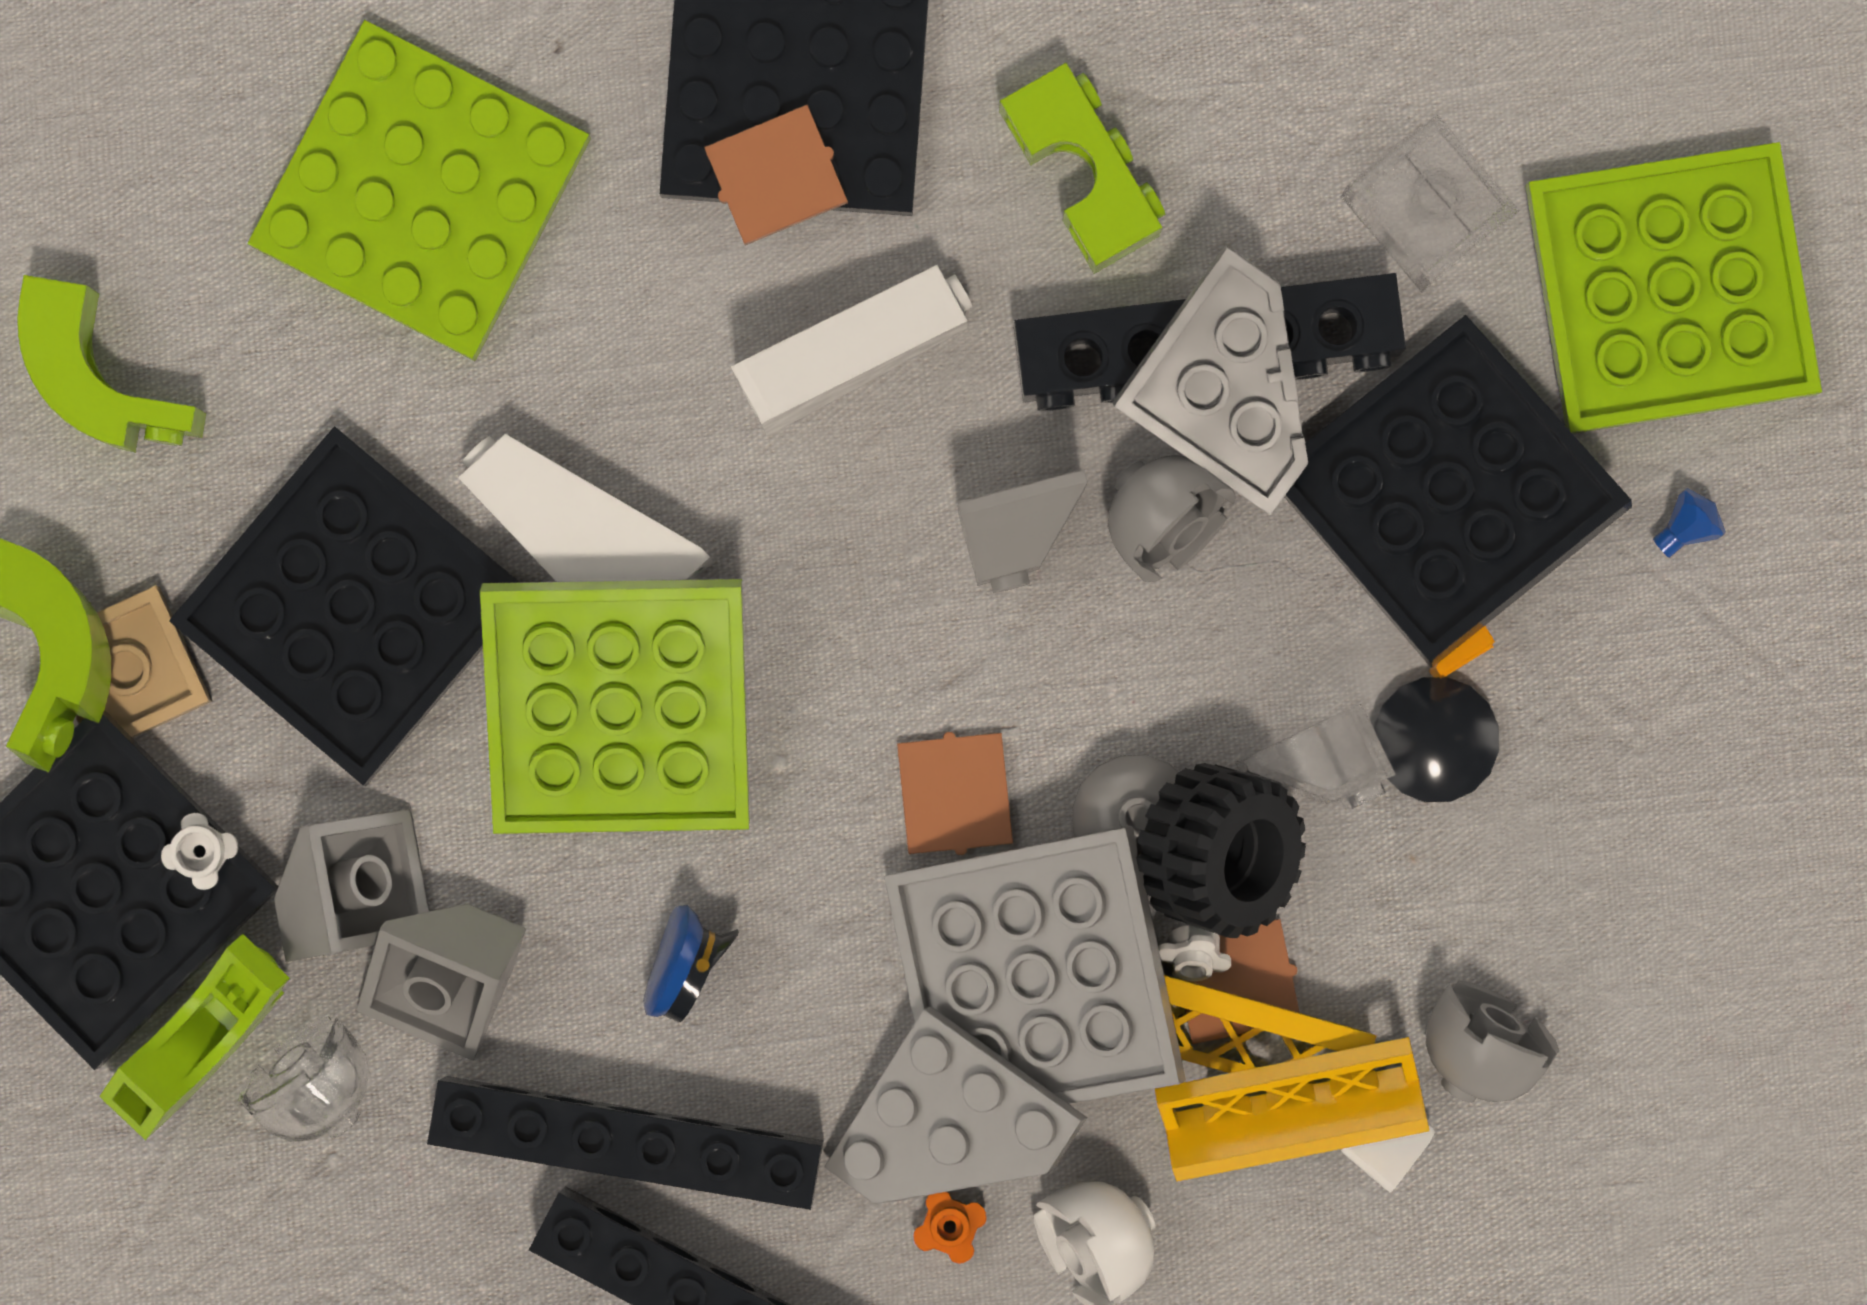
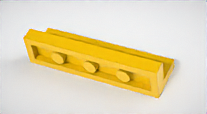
M1164 975L1170 1004L1192 1010L1177 1019L1172 1013L1176 1035L1183 1045H1179L1181 1058L1188 1062L1227 1073L1257 1068L1252 1063L1242 1043L1262 1031L1281 1036L1292 1058L1284 1062L1311 1057L1325 1048L1342 1051L1375 1044L1377 1035ZM1202 1013L1219 1018L1231 1039L1208 1053L1193 1049L1180 1027ZM1229 1021L1253 1028L1237 1036ZM1291 1038L1313 1044V1046L1299 1053ZM1235 1047L1244 1063L1223 1058L1220 1055ZM1314 1080L1308 1082L1310 1084H1316Z
M1409 1037L1155 1088L1157 1106L1166 1129L1171 1166L1176 1182L1430 1131L1420 1079ZM1396 1063L1402 1064L1401 1067L1381 1071L1372 1070L1373 1068L1382 1067L1386 1065ZM1322 1078L1330 1079L1329 1081L1316 1084L1308 1083L1309 1081ZM1257 1091L1267 1092L1266 1094L1252 1097L1245 1096L1247 1093ZM1198 1103L1204 1105L1202 1107L1177 1112L1175 1110V1108Z

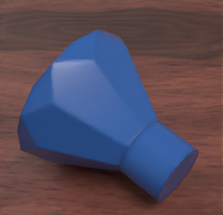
M1685 488L1678 495L1668 526L1656 535L1653 540L1660 550L1670 558L1684 545L1717 540L1726 533L1715 502L1689 488Z

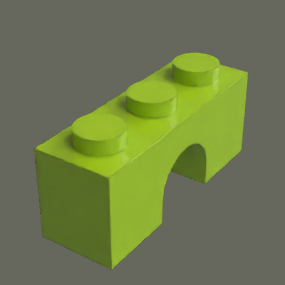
M1064 63L1001 99L999 113L1030 166L1051 154L1067 152L1079 156L1090 167L1094 177L1093 189L1083 200L1064 210L1062 221L1093 274L1158 238L1163 228L1158 219L1166 214L1150 184L1145 182L1138 186L1126 164L1134 159L1118 129L1114 127L1106 131L1094 111L1102 106L1088 77L1084 73L1075 77L1068 64Z

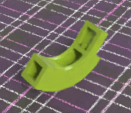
M23 275L17 315L20 351L28 374L39 394L64 421L100 442L136 453L140 428L146 429L144 440L174 446H182L184 435L198 438L203 437L207 413L194 406L124 395L113 389L103 378L95 362L92 348L93 329L99 300L98 292L87 285Z
M0 538V617L31 629L36 637L40 652V668L37 681L6 747L26 764L49 772L56 757H61L72 741L74 734L73 721L76 715L96 723L100 722L108 699L111 682L109 643L105 629L95 609L82 592L61 571L37 553Z
M242 934L226 948L205 980L178 1012L117 1069L99 1097L146 1141L209 1080L256 1029L283 996L284 992L282 989L290 978L278 967L275 959L267 951L258 948Z

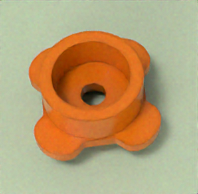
M948 1192L928 1195L926 1199L928 1212L924 1223L914 1231L913 1237L916 1246L922 1251L936 1249L949 1255L954 1263L961 1264L969 1261L974 1255L972 1241L977 1228L982 1227L986 1223L985 1209L977 1202L965 1204L959 1200L952 1199ZM951 1220L955 1222L956 1230L954 1232L948 1233L944 1230L946 1221Z

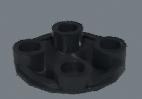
M1422 677L1399 687L1382 705L1372 727L1374 755L1384 777L1402 794L1413 797L1415 800L1423 803L1451 802L1474 792L1491 774L1499 753V725L1489 703L1470 685L1449 677L1441 679L1439 677Z

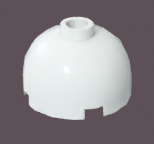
M1094 1180L1072 1183L1060 1188L1037 1203L1036 1206L1042 1209L1034 1214V1225L1039 1241L1057 1274L1060 1275L1065 1272L1066 1267H1068L1075 1279L1081 1284L1071 1292L1082 1304L1120 1305L1145 1283L1153 1268L1154 1240L1151 1230L1155 1228V1221L1149 1208L1139 1197L1132 1196L1129 1198L1119 1188Z

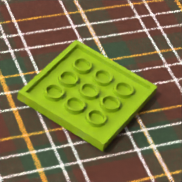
M364 20L247 244L263 254L475 362L582 158L591 137L588 133Z
M1780 142L1530 181L1525 185L1564 422L1572 434L1815 396L1822 393Z
M742 579L482 583L480 603L493 834L749 830L750 811Z

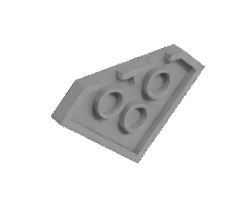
M1224 245L1112 403L1115 408L1271 515L1308 465L1305 439L1302 434L1297 402L1298 394L1292 356L1288 345L1283 313L1284 306L1281 286L1275 279L1227 245Z
M929 1007L920 1014L824 1167L874 1204L1044 1175L1055 1169L1088 1117L933 1007Z

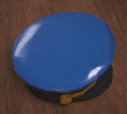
M688 905L675 907L669 916L645 990L643 1006L646 1015L653 1017L665 1016L678 1023L682 1022L699 996L710 970L734 942L739 934V930L736 929L718 935L703 928L698 915Z

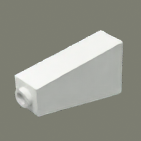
M935 265L731 366V369L768 437L966 330L968 320L964 312L973 307L957 276L954 274L945 279L938 265Z
M504 434L497 442L491 436H488L476 445L462 461L468 469L458 478L556 582L694 580L714 562L698 545L507 434Z

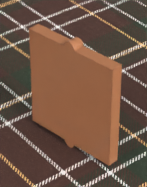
M808 105L704 147L722 189L718 193L719 201L723 204H728L745 246L848 203L831 163V160L834 158V151L831 147L824 146Z
M946 732L943 739L897 743L908 854L955 850L957 855H964L967 852V848L1013 844L1002 733L956 737L954 733Z
M1281 919L1272 921L1268 926L1260 924L1258 933L1248 937L1240 934L1237 939L1219 935V952L1228 954L1231 957V967L1225 972L1213 971L1208 979L1195 982L1189 981L1300 1013L1293 982V976L1297 974V967L1289 963ZM1185 1008V1012H1186V1013L1192 1011V1010H1189V1009H1186V1008ZM1202 1013L1188 1021L1192 1044L1230 1037L1221 1020L1217 1017ZM1229 1021L1237 1035H1241L1253 1028Z

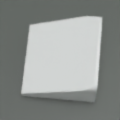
M1429 1125V1132L1344 1148L1341 1152L1384 1189L1392 1192L1431 1142L1435 1131Z

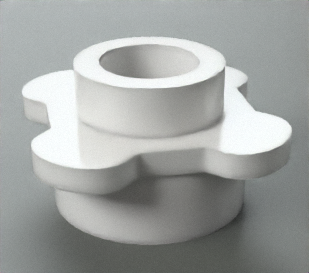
M191 813L182 819V830L175 835L171 844L163 848L161 859L167 869H176L182 875L192 878V883L196 888L206 890L213 888L218 883V871L226 859L236 856L239 845L233 834H221L208 825L206 816L200 813ZM198 845H202L206 850L205 855L201 858L197 857L194 853V849Z
M1185 925L1174 929L1169 934L1168 943L1158 946L1161 961L1167 962L1172 967V975L1178 979L1193 982L1208 979L1213 971L1225 972L1231 967V957L1228 954L1219 952V935L1192 925Z

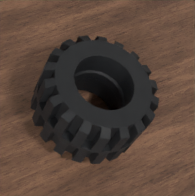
M1196 764L1194 770L1185 768L1178 772L1174 784L1166 782L1158 792L1159 800L1156 805L1150 804L1145 815L1148 818L1145 830H1140L1138 844L1142 845L1141 854L1136 857L1139 871L1144 874L1143 885L1148 896H1151L1149 904L1156 911L1164 913L1165 917L1227 938L1238 939L1240 934L1248 937L1258 933L1260 924L1268 926L1276 919L1277 909L1279 907L1285 908L1292 897L1290 890L1294 883L1298 884L1302 872L1299 870L1300 860L1305 857L1306 843H1303L1301 839L1305 832L1304 818L1297 816L1299 805L1296 799L1288 796V789L1281 784L1217 764Z

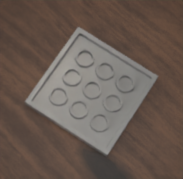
M1127 826L885 875L884 880L914 1023L924 1009L933 1007L1068 1104L1172 1086L1186 1081L1149 902L1143 885V874L1139 871L1136 857L1139 855L1133 827Z

